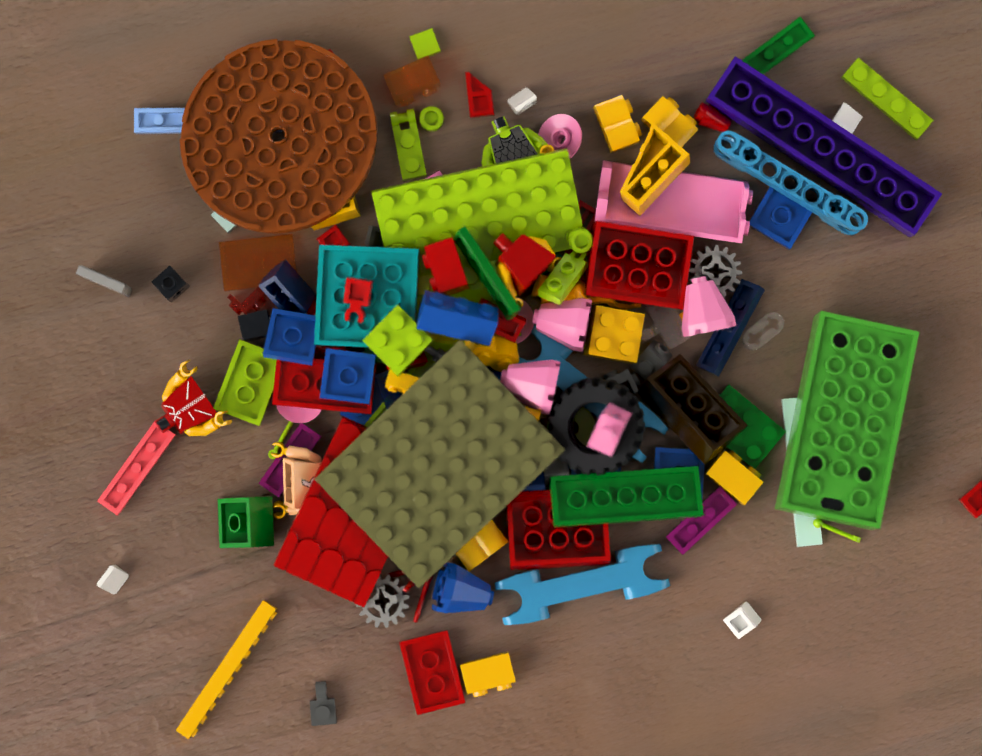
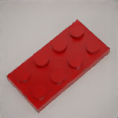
M314 359L312 366L276 360L272 405L372 415L377 365H375L369 405L320 398L324 368L323 359Z

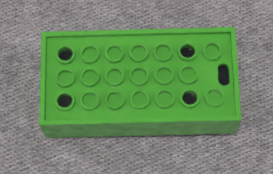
M820 311L814 316L775 504L776 510L869 530L880 529L919 337L918 331Z

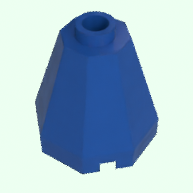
M446 562L443 565L446 567L445 570L439 569L432 593V599L437 600V605L432 604V610L441 613L485 610L487 605L492 604L494 591H491V585L451 562Z

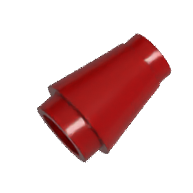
M702 102L693 116V119L697 121V125L719 132L727 131L731 124V120L727 119L725 115L710 103L705 104Z

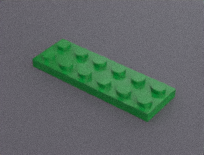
M698 466L606 472L604 475H597L596 473H591L590 475L550 476L549 478L554 527L694 518L704 515Z

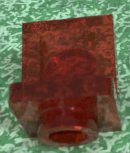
M258 286L242 303L232 294L227 298L231 301L229 306L240 315L242 312L248 314L253 310L258 311L266 303L264 298L267 295Z

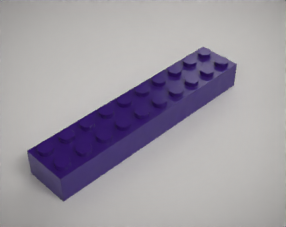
M736 56L705 100L706 103H710L718 111L909 238L917 233L942 193Z

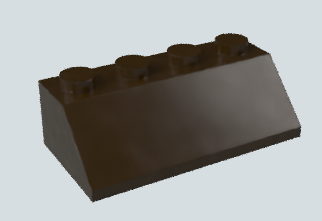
M681 354L649 376L638 392L704 465L722 452L748 426Z

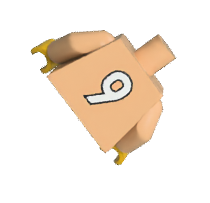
M278 441L272 445L280 446L282 452L279 454L271 452V455L275 458L281 457L283 454L287 455V458H283L284 502L276 501L273 503V508H282V512L274 513L275 518L281 519L286 513L297 515L322 459L320 455L307 448L290 445L287 448L282 442Z

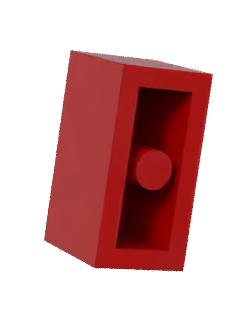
M453 237L424 246L426 254L422 255L425 268H431L433 277L429 278L433 292H440L450 296L470 289Z

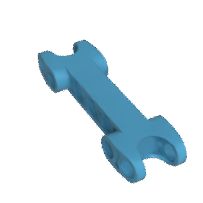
M724 131L715 141L713 151L718 158L737 170L750 174L802 207L810 210L819 216L823 222L843 234L855 235L866 227L868 216L863 209L842 196L832 194L761 151L756 144L733 131ZM721 142H728L731 145V149L724 148ZM746 155L750 156L749 161L745 160ZM771 165L775 170L774 176H766L763 173V166ZM793 178L796 182L795 189H787L784 185V179ZM806 191H814L817 195V201L809 202L805 197ZM831 206L834 207V212L830 211ZM850 218H854L857 221V227L851 224Z
M533 326L531 333L541 345V354L534 360H525L519 357L520 361L518 363L544 360L560 361L556 386L562 391L572 384L588 378L566 361L573 352L571 349L536 330V326ZM638 402L644 412L643 420L645 427L665 435L669 430L668 427L641 402ZM589 403L584 405V407L600 419L607 405ZM638 448V451L632 458L643 463L647 457Z
M661 544L639 545L614 551L617 562L615 564L543 581L539 569L518 573L495 582V590L512 589L517 591L522 598V604L518 611L509 616L502 617L503 624H527L550 618L549 605L623 588L625 600L650 595L671 586L669 578L662 580L649 579L643 571L644 561L655 553L661 552Z

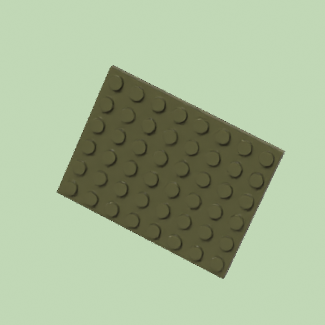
M459 340L328 465L315 480L406 576L420 588L565 449L482 361Z

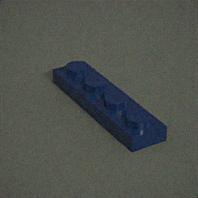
M741 279L728 304L735 317L736 326L713 332L696 364L697 367L718 377L720 376L765 289Z

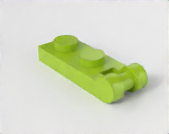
M414 108L407 109V112L399 114L391 112L390 118L402 180L426 177ZM409 122L410 129L400 130L399 123Z

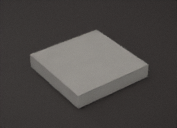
M83 265L79 266L76 274L127 297L130 296L133 290L125 283Z

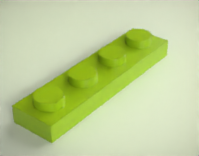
M857 58L841 77L915 140L934 121L860 58Z

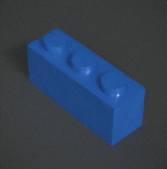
M426 290L417 315V329L490 346L498 324V308Z

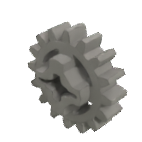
M715 245L713 251H711L706 246L704 248L705 254L698 251L696 253L698 260L691 259L690 263L694 265V268L689 269V273L694 274V277L691 279L706 276L707 281L713 280L724 298L726 297L725 290L732 293L734 291L732 284H740L736 276L742 275V271L737 270L736 267L741 264V261L734 262L733 258L736 254L734 252L728 255V247L719 251V246ZM711 256L710 263L707 266H700L705 258ZM721 257L729 263L730 267H726L721 262ZM714 266H717L718 271L723 272L716 278H714L713 273L707 272ZM730 277L729 282L719 288L720 280Z
M390 574L385 579H382L381 575L379 576L375 584L376 594L373 598L368 599L365 607H362L363 610L359 613L360 616L365 614L368 616L367 624L374 620L375 627L377 628L380 622L384 623L385 628L389 627V621L391 620L395 625L398 624L396 617L404 618L405 614L402 612V609L409 608V605L404 603V600L410 598L407 594L403 595L405 585L398 586L399 578L394 580V582L390 581ZM385 584L393 587L398 594L388 592ZM380 589H382L384 597L390 600V602L386 603L385 612L382 605L376 603V600L380 598ZM399 603L397 611L390 616V607L393 604ZM374 607L377 609L381 617L372 614L368 608Z

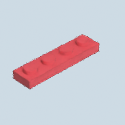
M154 421L97 502L119 516L173 441L176 434L170 430L162 433Z

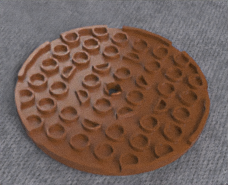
M264 40L246 45L226 55L223 61L218 63L213 69L210 68L197 83L182 116L181 157L193 188L202 200L219 216L232 224L256 232H295L317 225L332 217L351 201L368 176L376 152V115L370 96L360 78H358L348 64L332 52L315 44L300 40ZM277 130H283L285 132V139L274 142L272 140L273 133Z

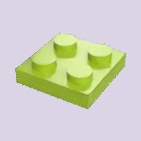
M397 305L362 341L397 376H400L434 340L424 330L417 329V323Z

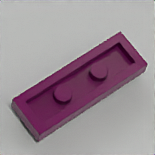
M300 423L285 444V447L288 448L290 445L307 448L312 451L322 436L305 424ZM284 454L274 460L258 483L278 498L284 492L283 458H287V455Z
M721 486L702 502L704 513L702 517L685 518L665 536L682 555L737 505Z

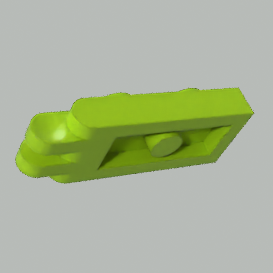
M574 251L570 255L564 254L538 289V296L561 305L587 270L589 254L585 252L580 255V253Z

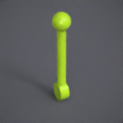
M288 422L278 440L279 442L283 443L293 422ZM276 445L273 450L269 451L268 456L270 459H276L271 455V452L279 454L280 446Z
M816 518L813 521V525L816 528H825L860 543L861 538L825 524L821 519Z

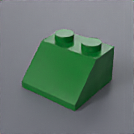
M272 496L218 499L219 548L274 546Z

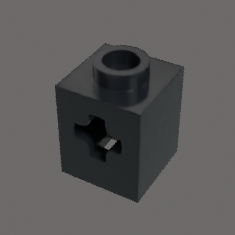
M170 265L152 281L153 285L171 303L190 287Z
M267 309L238 316L243 341L247 342L267 337L271 318Z

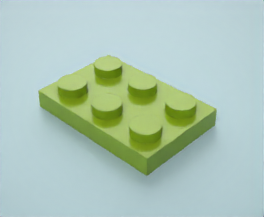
M239 339L213 408L217 411L226 410L228 412L225 414L261 426L273 394L276 359L263 357L264 348Z

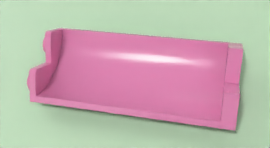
M603 160L595 221L742 243L743 235L748 236L750 221H746L745 211L747 204L751 205L753 190H749L748 181L681 172L643 214L639 216L622 201L620 194L632 164Z

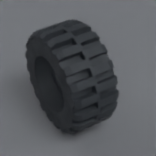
M603 377L586 378L569 386L554 401L551 413L548 415L547 422H549V428L547 431L564 447L565 451L558 458L562 462H567L570 465L569 468L574 471L576 469L581 470L582 474L590 475L591 473H596L597 475H604L606 472H614L627 464L638 451L644 438V412L638 404L639 400L637 397L633 396L629 392L630 389L625 385L621 386L617 384V381L612 379L606 380ZM589 403L608 405L611 403L632 413L612 457L583 445L577 439L573 430V421L578 410Z

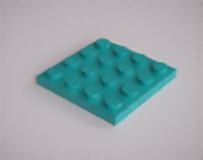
M319 245L314 345L369 348L362 340L397 305L416 322L420 250ZM347 277L373 281L370 306L362 307L365 311V320L362 323H358L359 316L356 312H352L351 320L345 321V312L350 308L349 303H343Z

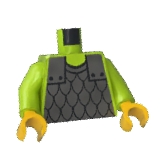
M502 116L491 122L496 134L488 138V144L483 148L481 165L496 164L555 150L552 145L547 144L540 135L529 128H522L520 124L510 128L505 116Z

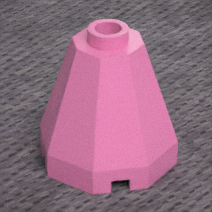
M706 276L691 279L692 284L686 285L682 319L683 336L687 337L736 326L735 317L714 281H707Z
M580 298L563 301L561 305L553 302L541 304L540 309L534 310L532 323L537 324L536 330L573 351L583 352L590 322L589 312L592 310V300Z
M544 360L509 364L508 370H502L500 381L520 402L532 409L540 410L542 414L549 415L561 362Z

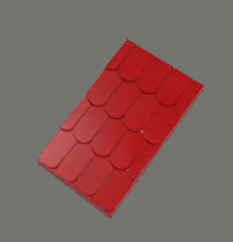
M342 416L273 566L354 602L359 606L365 607L388 556L315 480L328 465L368 428Z

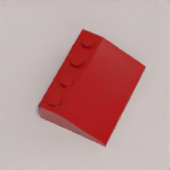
M600 221L592 223L591 234L593 236V243L588 252L589 264L585 295L679 310L684 309L694 236Z
M550 490L521 491L507 505L510 571L610 565L608 524L554 527Z

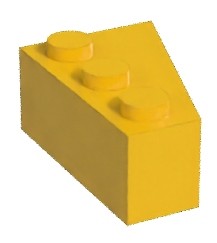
M652 123L647 138L642 144L639 155L632 165L620 191L622 201L639 216L690 164L689 153L654 123Z

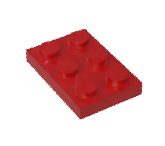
M448 630L399 642L417 715L466 703Z

